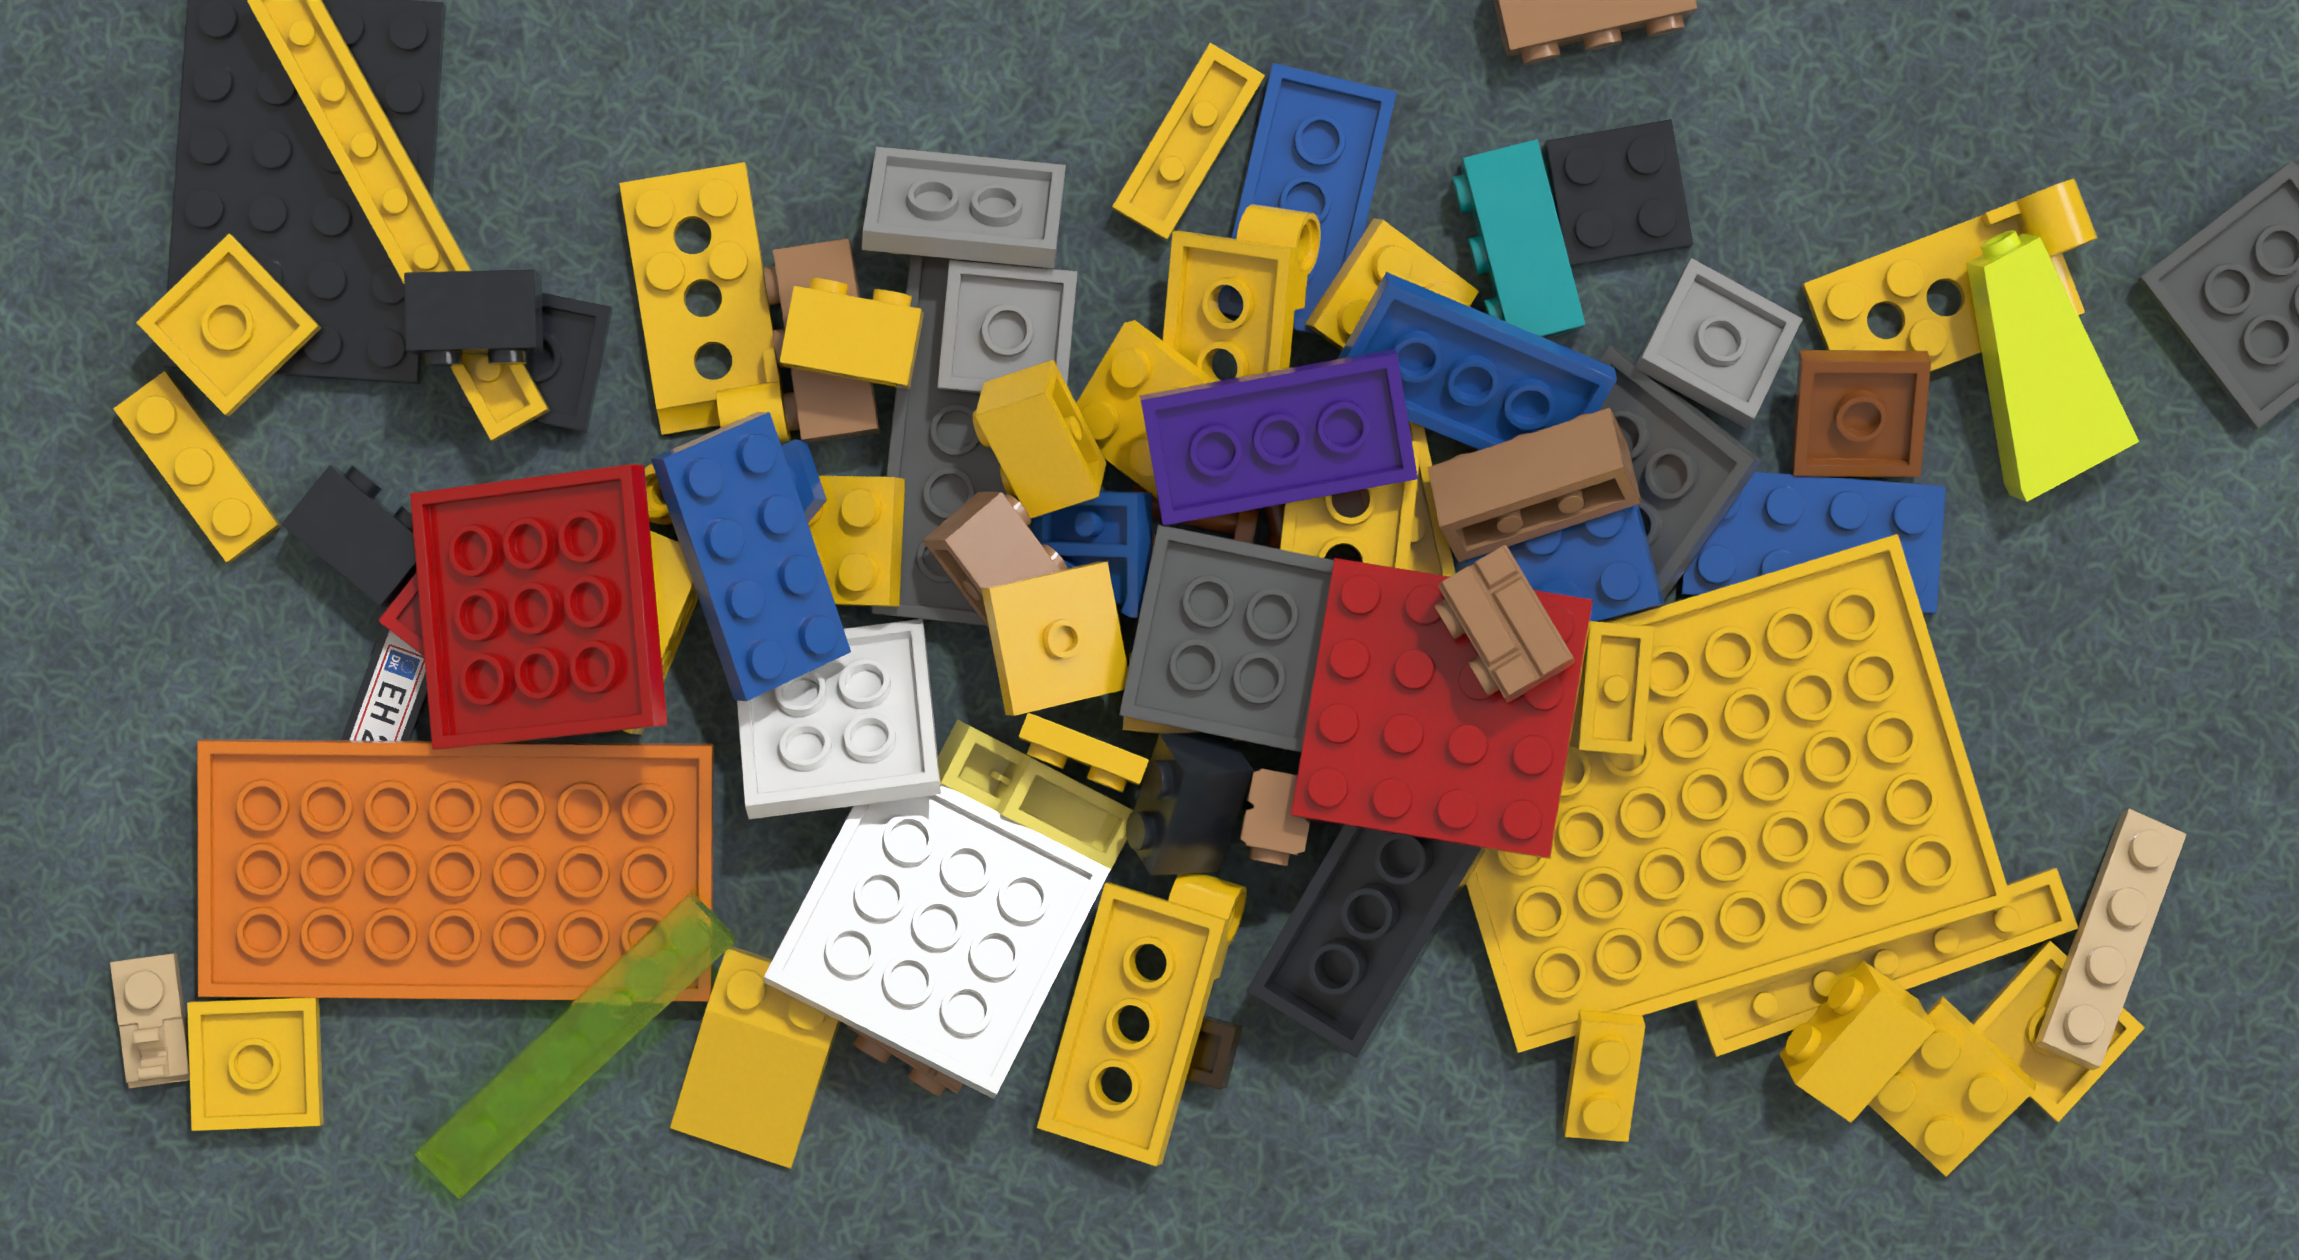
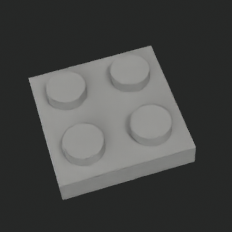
M1690 258L1683 268L1634 368L1747 429L1761 407L1802 318Z
M949 260L937 388L940 390L981 393L983 383L1053 359L1066 385H1068L1078 271Z

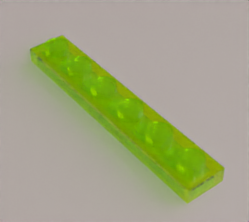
M691 891L417 1147L414 1155L460 1199L735 943L736 936Z

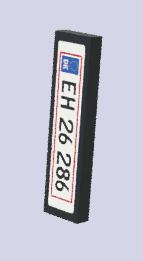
M384 626L381 629L341 740L411 741L428 695L425 659Z

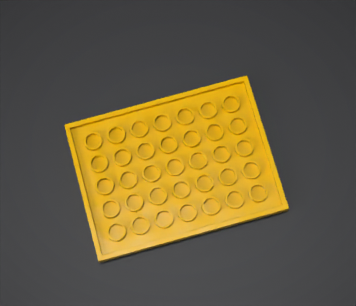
M1898 534L1609 622L1655 627L1643 755L1579 750L1589 638L1588 630L1551 859L1486 849L1466 883L1518 1053L1575 1036L1579 1010L1645 1015L2013 904Z

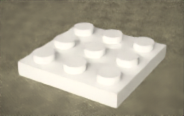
M923 619L846 628L844 632L851 653L749 701H737L745 807L749 819L941 794Z

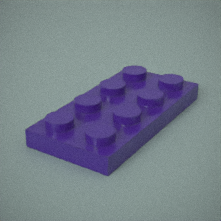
M1395 349L1140 395L1163 526L1418 479L1398 355Z

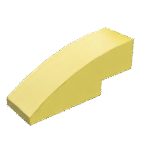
M957 719L938 756L941 784L995 810L1028 829H1032L1109 868L1111 871L1127 840L1125 836L1126 824L1129 815L1133 812L1132 809Z

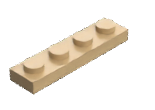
M2127 809L2121 812L2034 1045L2090 1070L2101 1067L2187 834L2134 810Z

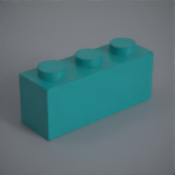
M1538 139L1463 158L1460 163L1462 175L1452 177V183L1460 213L1472 212L1478 234L1476 237L1468 238V245L1477 276L1488 273L1494 298L1484 300L1486 314L1545 339L1581 330L1586 324Z

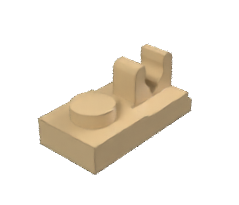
M178 953L110 962L125 1077L129 1088L190 1080L188 1030Z

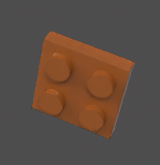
M1799 350L1791 452L1793 476L1921 477L1931 368L1928 351Z

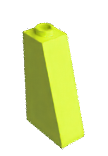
M2010 230L1984 242L1980 246L1983 255L1968 262L1967 269L2004 485L2010 496L2028 502L2138 443L2139 440L2041 238L2023 233L2018 236L2015 230Z

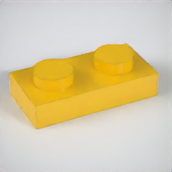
M1590 621L1579 750L1643 755L1655 627Z
M1579 1010L1562 1124L1565 1137L1628 1142L1645 1032V1023L1642 1015Z

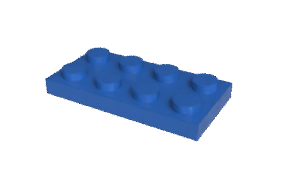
M1273 63L1232 239L1237 238L1241 217L1246 208L1252 204L1316 214L1321 229L1320 248L1315 266L1307 277L1305 308L1295 310L1293 331L1322 338L1304 324L1364 234L1397 92ZM1225 285L1221 289L1218 296L1219 309L1223 315L1234 318L1240 317L1243 310V299L1234 287Z
M1388 272L1385 273L1338 359L1395 349L1398 355L1408 421L1479 450L1509 441L1518 435L1534 433L1570 421L1582 414L1597 412L1617 381L1615 368Z
M756 412L651 458L734 701H749L851 653L770 412Z
M1755 472L1682 574L1680 595L1697 596L1898 534L1922 613L1936 614L1946 486Z

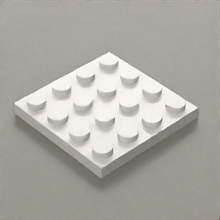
M941 784L940 795L853 806L770 964L763 982L995 1099L1110 869L1030 828L1028 829L943 784Z

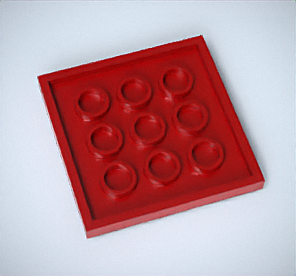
M628 464L410 493L432 750L667 725L644 465Z
M1334 558L1291 815L1293 817L1551 859L1593 599L1534 590L1574 657L1575 663L1507 703L1500 690L1487 696L1468 664L1470 660L1479 656L1466 633L1454 640L1434 605L1445 600L1438 584L1450 576Z

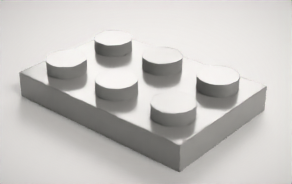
M876 147L863 226L862 250L1013 264L1024 267L1054 268L1066 165Z

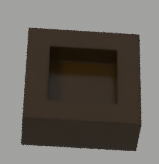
M1204 1015L1186 1080L1219 1090L1227 1088L1243 1026Z

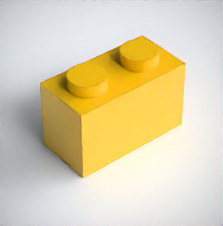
M811 278L809 288L793 286L780 363L783 367L910 390L924 316L922 309L910 307L912 296L880 289H874L872 300L848 296V284L821 278Z
M1054 359L983 383L977 409L973 412L975 432L982 445L985 447L991 446L1000 463L1001 480L1007 494L1014 498L1018 497L1030 518L1099 497L1106 461Z
M1862 961L1850 975L1844 976L1837 981L1829 993L1828 1000L1812 1018L1794 1029L1787 1040L1786 1047L1779 1055L1798 1087L1852 1123L1936 1028L1916 997L1871 965Z

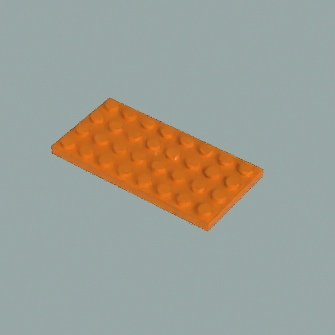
M201 739L197 741L198 997L709 1001L713 989L714 744L508 742L432 750V741Z

